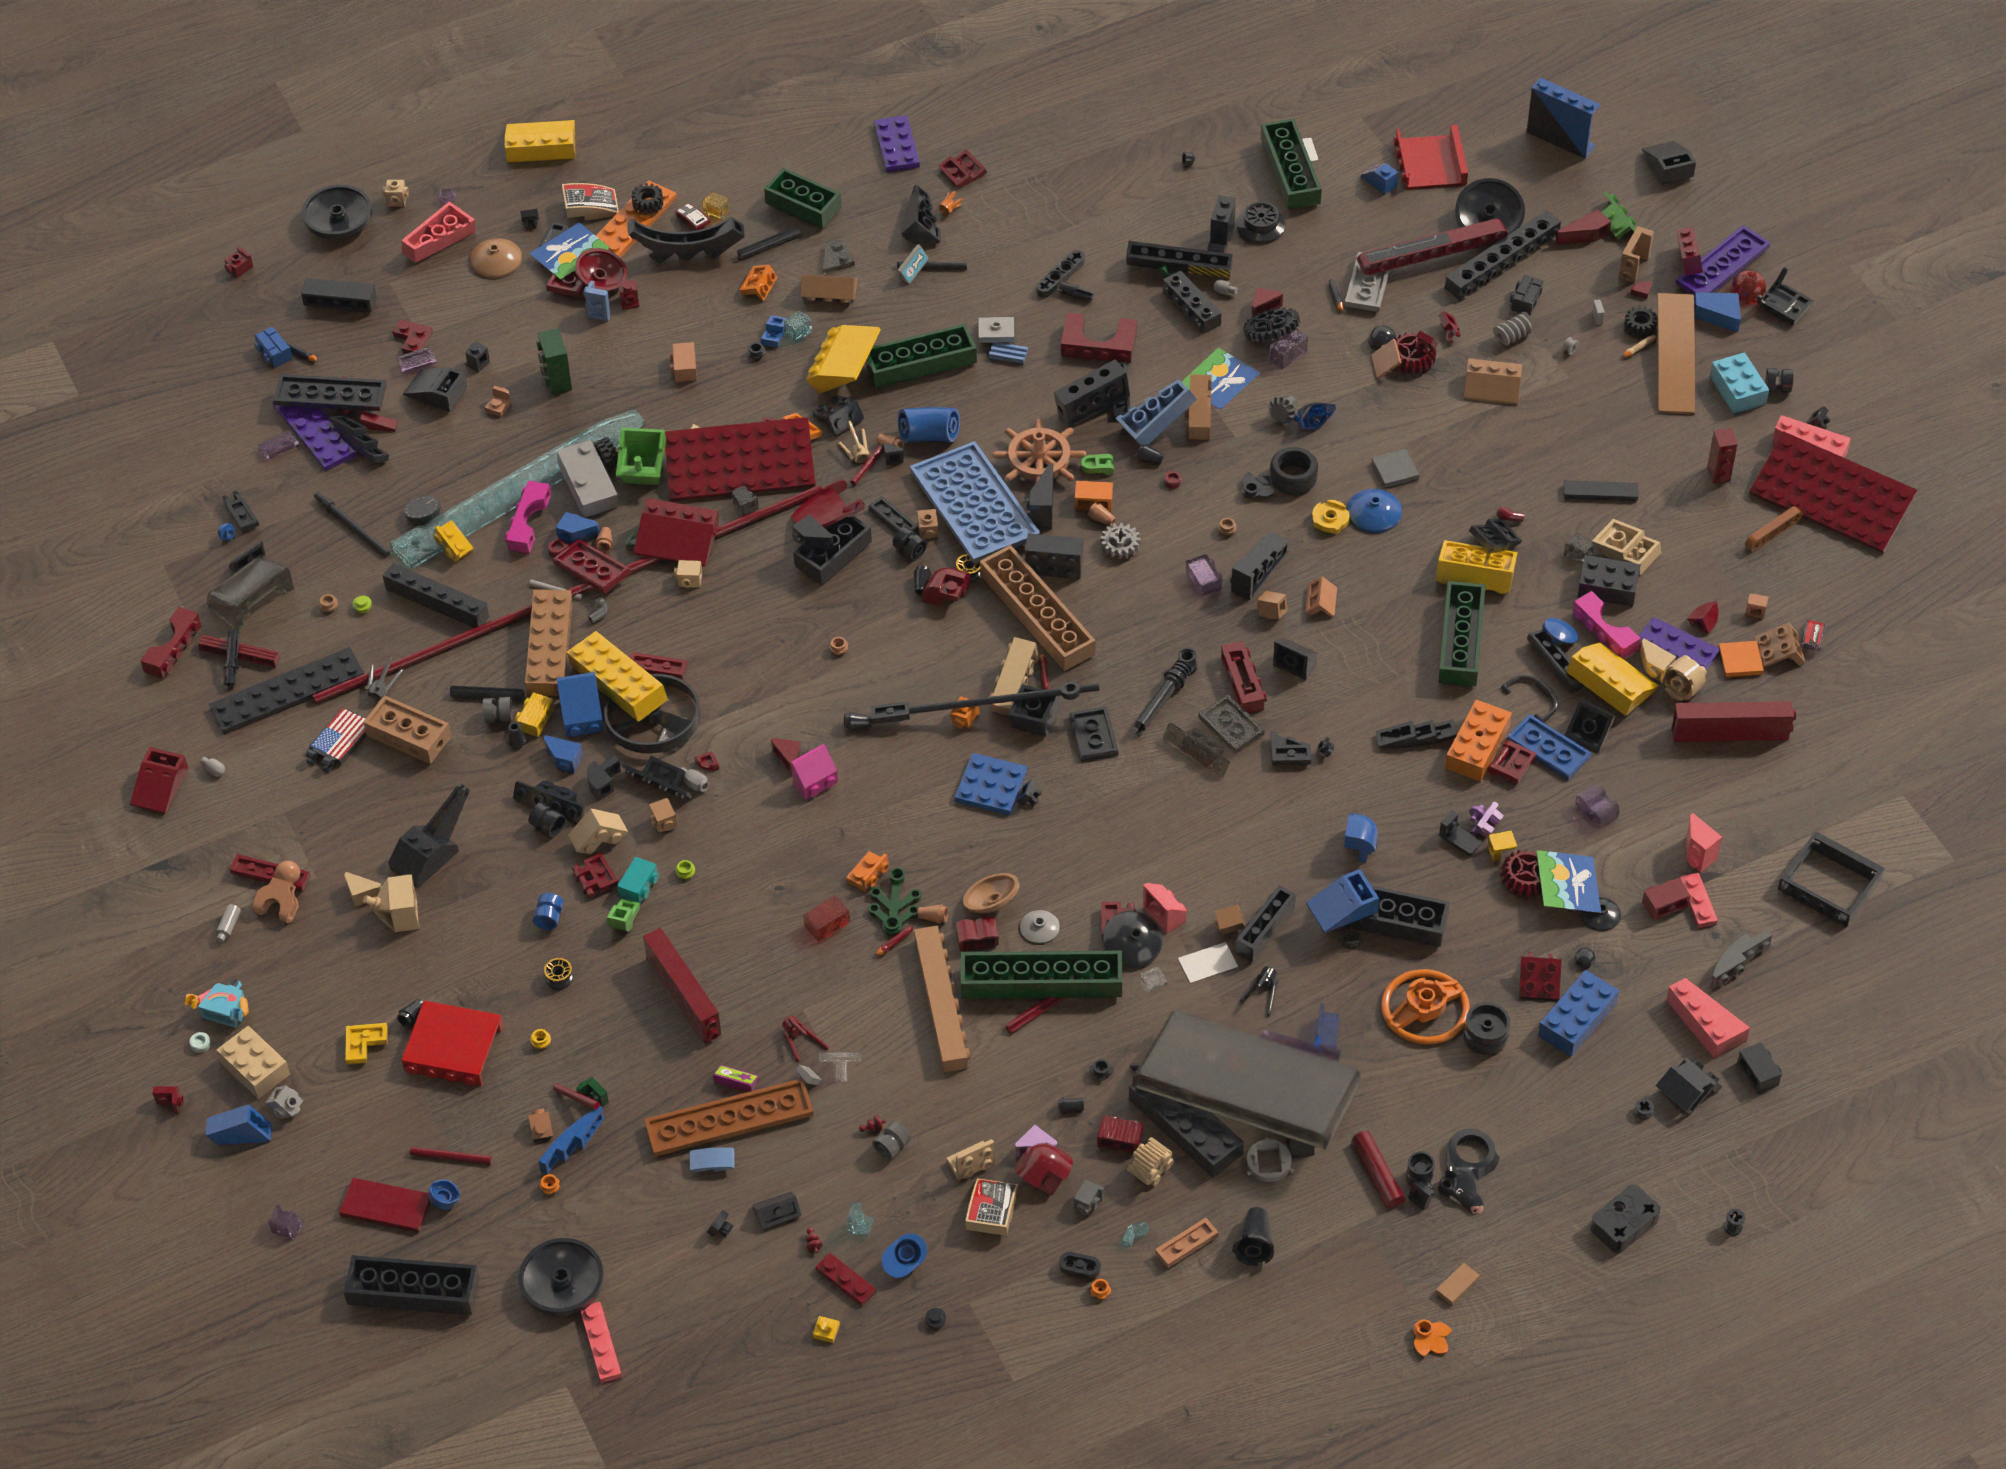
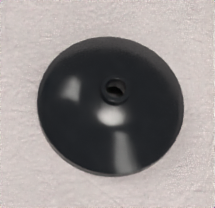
M1125 911L1115 915L1107 923L1103 933V943L1106 951H1122V966L1141 968L1151 964L1159 955L1162 948V934L1156 922L1146 914L1137 911ZM1136 932L1139 936L1135 937L1132 933Z

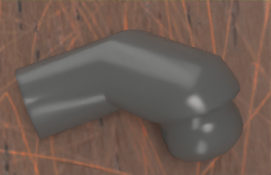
M603 598L595 600L596 611L588 616L592 624L607 614L608 605Z

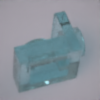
M853 1202L847 1217L848 1232L867 1237L874 1223V1218L862 1212L861 1203Z

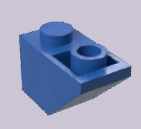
M565 512L556 526L557 537L570 544H573L578 539L588 541L597 538L600 532L598 522Z

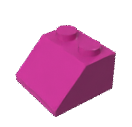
M824 744L791 761L793 785L805 800L818 795L819 792L834 786L838 782L837 769Z

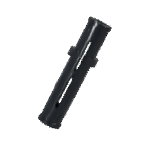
M234 629L228 630L226 663L224 664V685L228 687L236 686L237 670H239L237 660L240 631Z

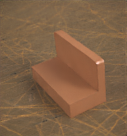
M1323 576L1308 583L1306 613L1310 616L1321 610L1330 617L1335 615L1337 587Z

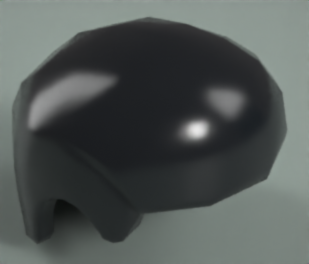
M1380 325L1371 331L1368 343L1371 348L1377 347L1380 349L1382 345L1387 344L1392 339L1397 338V336L1390 327Z

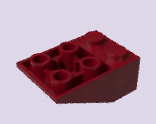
M149 747L141 762L130 806L166 814L189 770L185 755Z

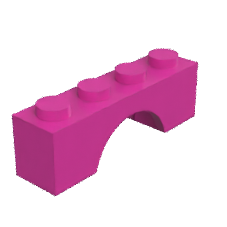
M528 480L526 487H523L521 501L516 505L515 517L511 518V528L505 534V542H507L509 550L530 554L535 536L533 528L529 527L526 522L533 513L547 508L552 495L549 484Z
M1592 591L1575 600L1573 607L1575 618L1580 620L1611 651L1625 659L1639 650L1641 638L1630 627H1613L1602 619L1604 602Z

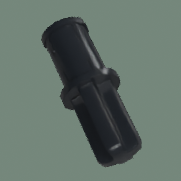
M1063 281L1060 284V293L1071 295L1073 298L1079 297L1089 301L1093 300L1094 292Z

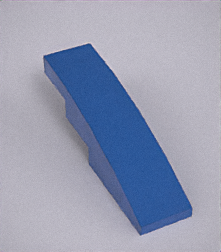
M599 1107L597 1110L594 1109L581 1117L551 1144L539 1160L541 1172L548 1175L558 1159L566 1162L576 1147L584 1150L605 1119L603 1107Z

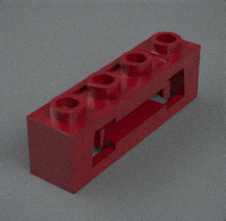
M1240 641L1221 645V660L1241 714L1244 715L1263 711L1264 702H1267L1265 691L1261 690L1260 677H1256L1255 664L1250 661L1249 648H1245L1244 642ZM1240 662L1242 663V672L1248 688H1245V694L1243 692L1244 684L1238 671Z

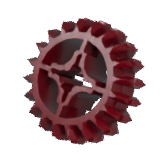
M1405 332L1403 336L1398 335L1394 339L1397 343L1401 364L1395 368H1398L1399 372L1403 370L1405 374L1411 372L1412 375L1414 372L1418 374L1422 371L1427 372L1428 368L1431 369L1436 361V349L1430 347V351L1425 354L1423 352L1425 345H1422L1419 350L1415 347L1419 341L1416 337L1417 334L1413 332L1407 334Z
M1527 848L1524 852L1518 849L1516 854L1511 852L1509 857L1506 856L1500 871L1501 881L1505 885L1506 890L1511 889L1512 895L1518 893L1519 898L1522 895H1526L1527 899L1530 895H1533L1535 898L1538 894L1543 895L1541 879L1537 877L1539 864L1535 849L1532 852H1528ZM1514 869L1517 870V874L1515 875L1512 873Z

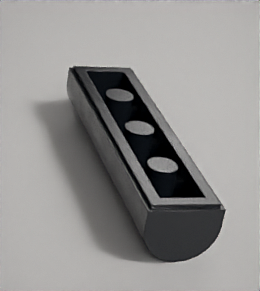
M1541 629L1528 634L1527 641L1571 693L1579 691L1584 685L1566 672L1570 660L1557 644L1552 641L1547 632Z

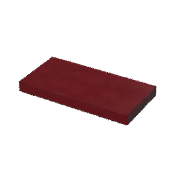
M580 539L553 558L555 565L603 593L609 591L631 574L629 567Z
M353 1177L339 1214L342 1217L419 1232L430 1205V1200L426 1192Z

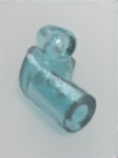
M1146 1222L1129 1225L1121 1241L1122 1245L1130 1247L1134 1238L1143 1236L1149 1231V1225Z

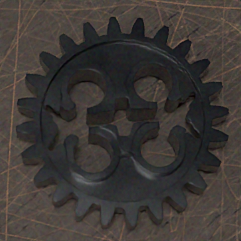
M1278 307L1276 310H1273L1271 308L1270 311L1264 310V313H1257V316H1251L1252 319H1247V322L1244 323L1243 331L1245 338L1247 337V340L1251 339V342L1255 340L1257 343L1261 340L1263 342L1267 340L1273 341L1275 338L1279 340L1281 336L1286 337V334H1292V331L1297 330L1296 327H1299L1301 322L1299 314L1295 309H1286V307L1280 309Z

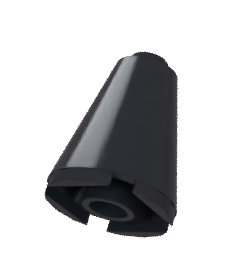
M1253 1207L1247 1211L1234 1240L1232 1252L1236 1254L1238 1261L1246 1265L1258 1266L1260 1262L1265 1261V1264L1270 1262L1274 1256L1275 1248L1267 1211L1260 1207Z

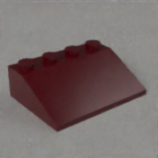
M646 498L638 528L634 555L679 562V560L701 561V566L706 567L719 526L718 510Z

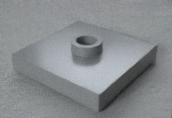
M1014 317L979 318V343L1014 342Z

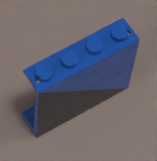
M1540 77L1531 89L1526 132L1586 159L1595 147V144L1590 142L1593 114L1600 107V104Z

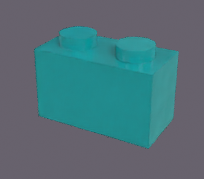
M635 857L617 886L619 898L641 904L643 899L648 897L651 886L656 884L659 878L657 865Z

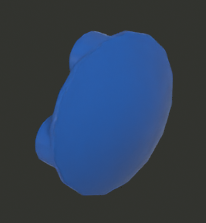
M1548 618L1542 625L1543 630L1553 637L1552 641L1557 645H1562L1563 643L1575 644L1578 640V634L1575 629L1563 620Z

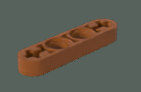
M1795 506L1791 507L1751 534L1745 541V546L1752 552L1758 550L1795 525L1801 519L1803 512Z

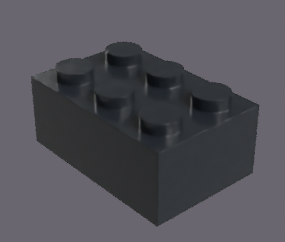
M1028 533L1025 547V562L1040 576L1081 579L1083 538Z
M1585 555L1577 597L1581 598L1592 591L1603 602L1633 607L1641 564Z

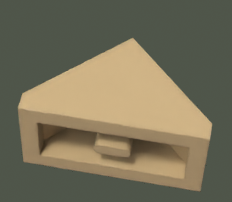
M349 872L344 874L355 907L366 904L363 903L365 895L372 898L377 897L382 888L381 884Z

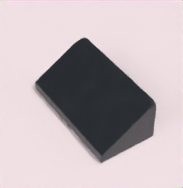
M258 542L232 560L229 568L237 574L264 556L266 553L263 542Z

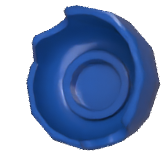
M444 1179L434 1181L428 1192L430 1203L441 1210L454 1207L460 1197V1191H458L457 1186L450 1180Z

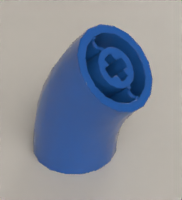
M949 407L900 409L897 419L899 435L904 443L926 441L954 442L960 429L959 412L956 408Z

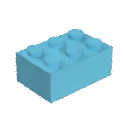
M1745 352L1712 362L1710 378L1733 414L1766 405L1769 389Z

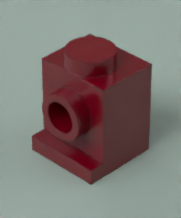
M240 246L237 248L238 251L224 259L226 271L229 274L232 273L237 278L254 267L251 255Z
M636 281L618 282L622 309L640 307Z

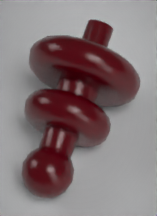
M875 1115L873 1121L869 1119L866 1125H860L859 1131L865 1132L868 1129L870 1132H874L876 1128L878 1132H881L883 1129L882 1124L886 1123L885 1119L881 1120L878 1115Z
M809 1227L806 1230L809 1235L806 1238L808 1243L806 1249L818 1253V1250L823 1246V1242L819 1240L817 1234H814V1229Z

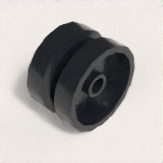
M1482 1002L1469 1009L1464 1027V1040L1467 1046L1474 1052L1482 1055H1492L1505 1048L1510 1030V1017L1507 1011L1500 1005L1491 1002Z

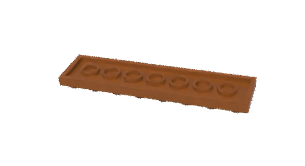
M801 1078L646 1118L644 1122L654 1157L811 1117L814 1116V1111L804 1080Z

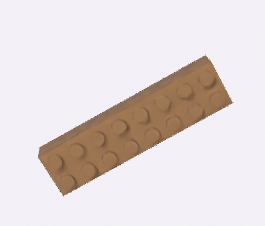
M1011 545L980 561V576L1064 671L1096 654V640Z

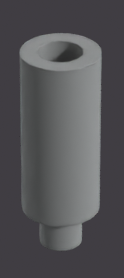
M233 904L227 906L216 930L218 935L217 941L224 942L225 938L230 937L241 912L238 906Z

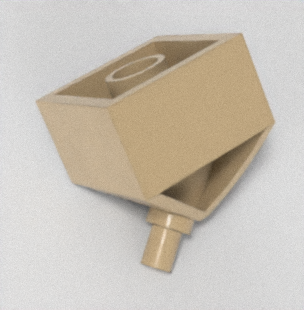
M412 875L388 877L377 897L372 898L367 895L363 897V903L370 905L375 914L394 932L419 929L417 897Z

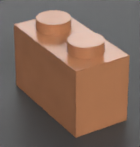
M694 342L673 344V351H670V362H674V364H670L671 375H675V382L697 381Z

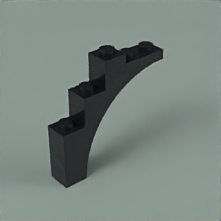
M732 216L709 228L688 232L662 231L645 226L634 219L627 222L628 235L647 248L648 256L660 264L674 253L688 261L702 250L705 254L715 259L745 237L744 225Z

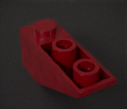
M1596 210L1579 220H1575L1568 226L1560 228L1557 231L1556 244L1597 241L1610 234L1611 221L1599 210Z

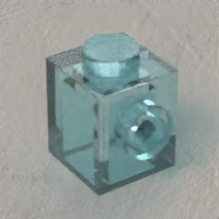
M800 310L784 320V333L795 342L812 332L811 318Z

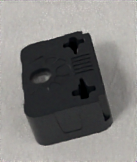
M1629 1185L1603 1208L1594 1213L1590 1227L1591 1232L1614 1253H1621L1658 1223L1660 1205L1651 1199L1639 1186Z

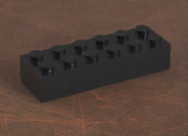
M1333 877L1332 883L1335 882V881H1336L1337 879H1339V878H1334V877ZM1372 886L1379 897L1378 912L1342 926L1441 947L1449 916L1450 902Z
M1156 1065L1129 1086V1100L1212 1178L1243 1155L1244 1141L1162 1065Z
M352 1255L343 1293L347 1305L472 1315L480 1277L477 1265Z

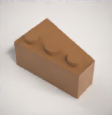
M1190 374L1189 390L1197 400L1185 410V418H1189V421H1185V432H1188V439L1210 440L1212 375Z

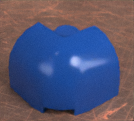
M1350 813L1345 833L1344 848L1360 850L1359 861L1366 862L1367 856L1372 855V852L1376 851L1378 830L1370 817Z

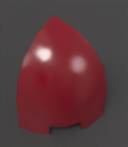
M1717 601L1708 602L1696 608L1687 618L1692 626L1695 624L1700 628V632L1709 634L1715 627L1719 616Z

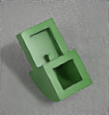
M621 898L618 905H614L607 916L608 927L629 932L633 927V920L640 909V903Z

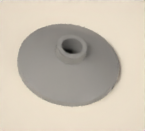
M1036 910L1026 914L1020 923L1022 936L1034 944H1045L1054 940L1060 929L1058 919L1052 913L1044 910Z

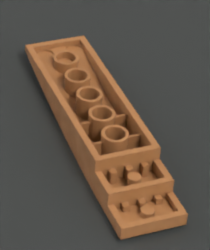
M1658 293L1656 331L1658 413L1694 415V296L1689 294Z

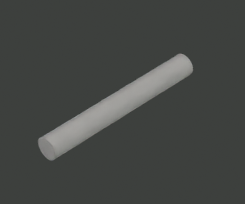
M532 579L529 582V587L540 590H566ZM577 594L572 599L580 601L583 594Z

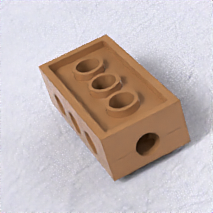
M385 695L363 722L367 737L429 764L434 761L451 739L449 723Z

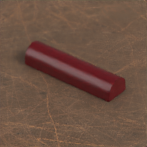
M1365 1130L1354 1135L1351 1144L1385 1208L1388 1209L1404 1203L1406 1199L1370 1131Z

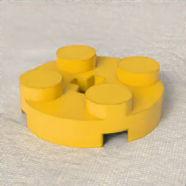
M1326 500V503L1323 504L1320 502L1313 509V526L1324 532L1339 534L1349 523V511L1346 510V506L1336 500ZM1334 515V518H1328L1327 516Z

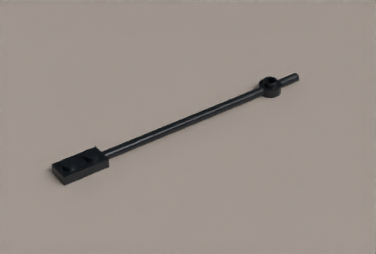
M1069 681L1064 683L1061 688L968 700L911 707L909 701L871 706L872 724L910 720V714L1062 696L1064 699L1074 700L1081 693L1100 691L1099 683L1079 686L1077 682Z

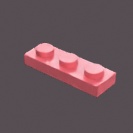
M1699 873L1680 876V880L1691 895L1689 908L1697 928L1717 925V917Z

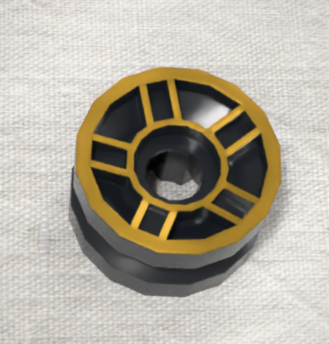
M968 554L962 555L957 559L956 569L970 573V582H975L980 578V562L974 564Z
M555 958L545 965V980L550 988L562 990L571 985L573 972L570 962L563 958Z

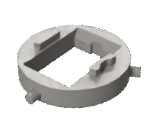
M1265 1138L1252 1145L1247 1153V1168L1249 1171L1246 1174L1248 1176L1252 1174L1258 1180L1275 1182L1284 1178L1288 1172L1293 1173L1294 1169H1291L1290 1151L1284 1144L1276 1140ZM1279 1150L1281 1172L1259 1173L1257 1151Z

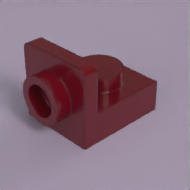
M153 1086L152 1094L156 1104H172L174 1113L178 1114L180 1106L184 1104V1096L180 1094L178 1086Z

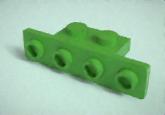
M1605 191L1604 194L1612 204L1601 213L1611 221L1610 230L1619 240L1631 229L1635 232V225L1637 223L1631 216H1626L1628 212L1623 205H1617L1619 200L1615 195H1609Z

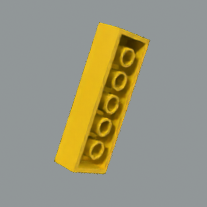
M597 631L567 651L572 668L579 674L595 672L597 688L638 722L668 701L663 684Z

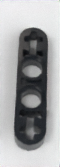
M1080 250L1070 252L1037 283V295L1044 298L1052 295L1060 287L1062 281L1066 282L1084 265V253ZM1069 267L1070 270L1065 271L1062 268ZM1052 277H1058V278H1060V279L1057 280V281H1054V280H1052L1051 278H1052Z

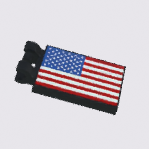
M342 707L309 745L310 750L305 754L309 758L307 763L315 765L322 756L324 758L321 764L325 765L322 770L328 773L332 771L336 764L342 765L365 739L366 732L363 722L366 718Z

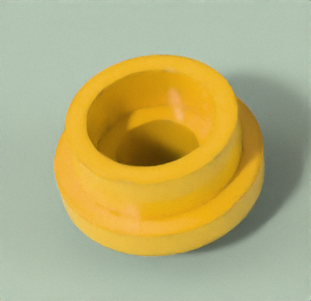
M538 1029L533 1032L530 1041L533 1047L543 1049L550 1044L551 1037L545 1030Z

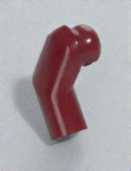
M1505 506L1497 509L1496 515L1500 519L1514 522H1523L1524 520L1523 513L1513 512Z

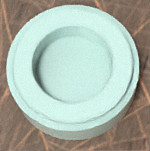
M203 1032L194 1034L189 1041L191 1049L196 1053L206 1052L211 1046L209 1036Z

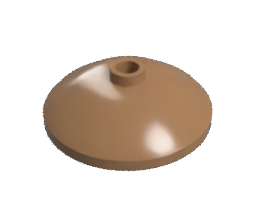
M493 238L481 242L470 254V265L473 271L482 277L491 279L506 277L514 273L522 262L520 248L512 241L501 238Z
M998 873L985 877L967 890L963 897V904L968 911L984 914L998 911L1014 899L1020 887L1019 881L1015 875L1010 873Z

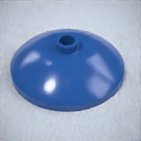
M1380 489L1362 490L1353 495L1347 504L1349 521L1356 528L1369 533H1382L1391 530L1399 523L1402 516V507L1399 500L1391 493Z

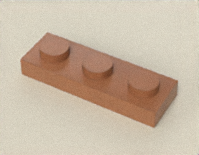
M1204 1218L1155 1249V1254L1169 1268L1217 1238L1219 1232L1207 1218Z

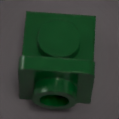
M592 1076L582 1081L576 1087V1092L584 1096L589 1095L591 1099L598 1101L602 1107L609 1103L607 1091Z

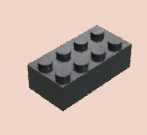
M855 516L845 517L834 524L824 527L833 535V549L804 548L802 545L793 552L795 567L821 585L824 584L872 542L871 527Z

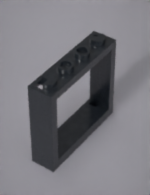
M1815 831L1781 876L1778 890L1785 895L1793 897L1800 903L1815 909L1818 913L1828 916L1835 922L1848 927L1882 881L1885 868ZM1813 851L1824 855L1871 881L1849 911L1792 881Z

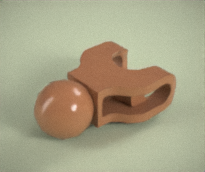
M283 861L276 867V878L272 877L268 885L263 886L257 891L252 908L255 914L264 915L271 904L279 902L280 919L285 923H290L293 921L299 906L298 900L294 895L296 886L293 884L300 877V869L293 861Z

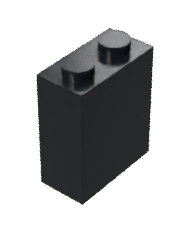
M1218 196L1211 217L1210 243L1226 245L1228 249L1235 228L1236 198Z

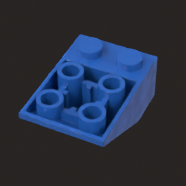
M1358 869L1337 879L1308 900L1306 905L1323 932L1327 933L1377 913L1379 897L1361 869Z

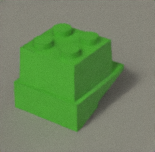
M621 427L616 477H622L623 483L659 485L666 445L665 430Z

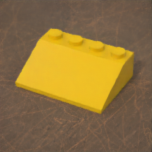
M575 120L507 124L505 132L507 163L574 159Z
M841 325L831 328L827 333L826 340L821 345L819 354L815 357L813 366L808 371L809 374L806 381L819 394L855 381L881 329L879 327Z
M1444 540L1438 560L1435 581L1446 585L1448 581L1485 584V590H1495V592L1500 594L1510 593L1518 552L1505 550L1489 553L1483 546Z
M1602 643L1586 646L1572 656L1566 671L1625 716L1660 687Z

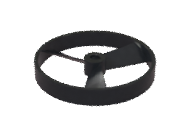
M650 674L663 684L664 690H666L667 686L677 688L688 694L697 706L693 720L662 711L660 706L644 717L648 724L658 723L676 736L663 741L649 743L636 742L622 737L617 732L638 721L632 719L611 726L609 716L616 703L609 697L605 705L604 716L610 737L619 746L629 751L644 754L665 752L686 742L697 730L701 719L698 696L688 683L670 675Z

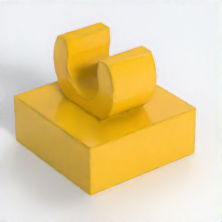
M819 1316L813 1332V1338L834 1343L840 1322Z

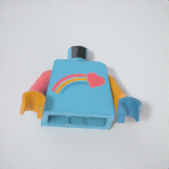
M231 979L228 986L217 983L212 989L199 996L188 994L185 998L184 1005L190 1004L192 1009H196V1006H198L201 1018L234 1028L249 1013L247 999L244 998L243 991L240 990L242 984L236 979Z

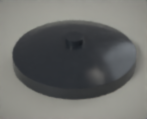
M1483 178L1468 184L1460 192L1455 206V217L1460 228L1493 219H1500L1508 235L1522 226L1525 216V204L1518 190L1511 184L1495 178Z
M331 185L317 190L308 197L302 208V216L305 226L313 234L322 238L340 239L352 236L366 227L372 217V206L369 197L362 190L350 185Z
M556 1238L539 1244L527 1254L519 1270V1286L526 1302L538 1312L551 1316L571 1315L585 1309L597 1298L604 1281L602 1262L596 1251L588 1244L571 1238Z

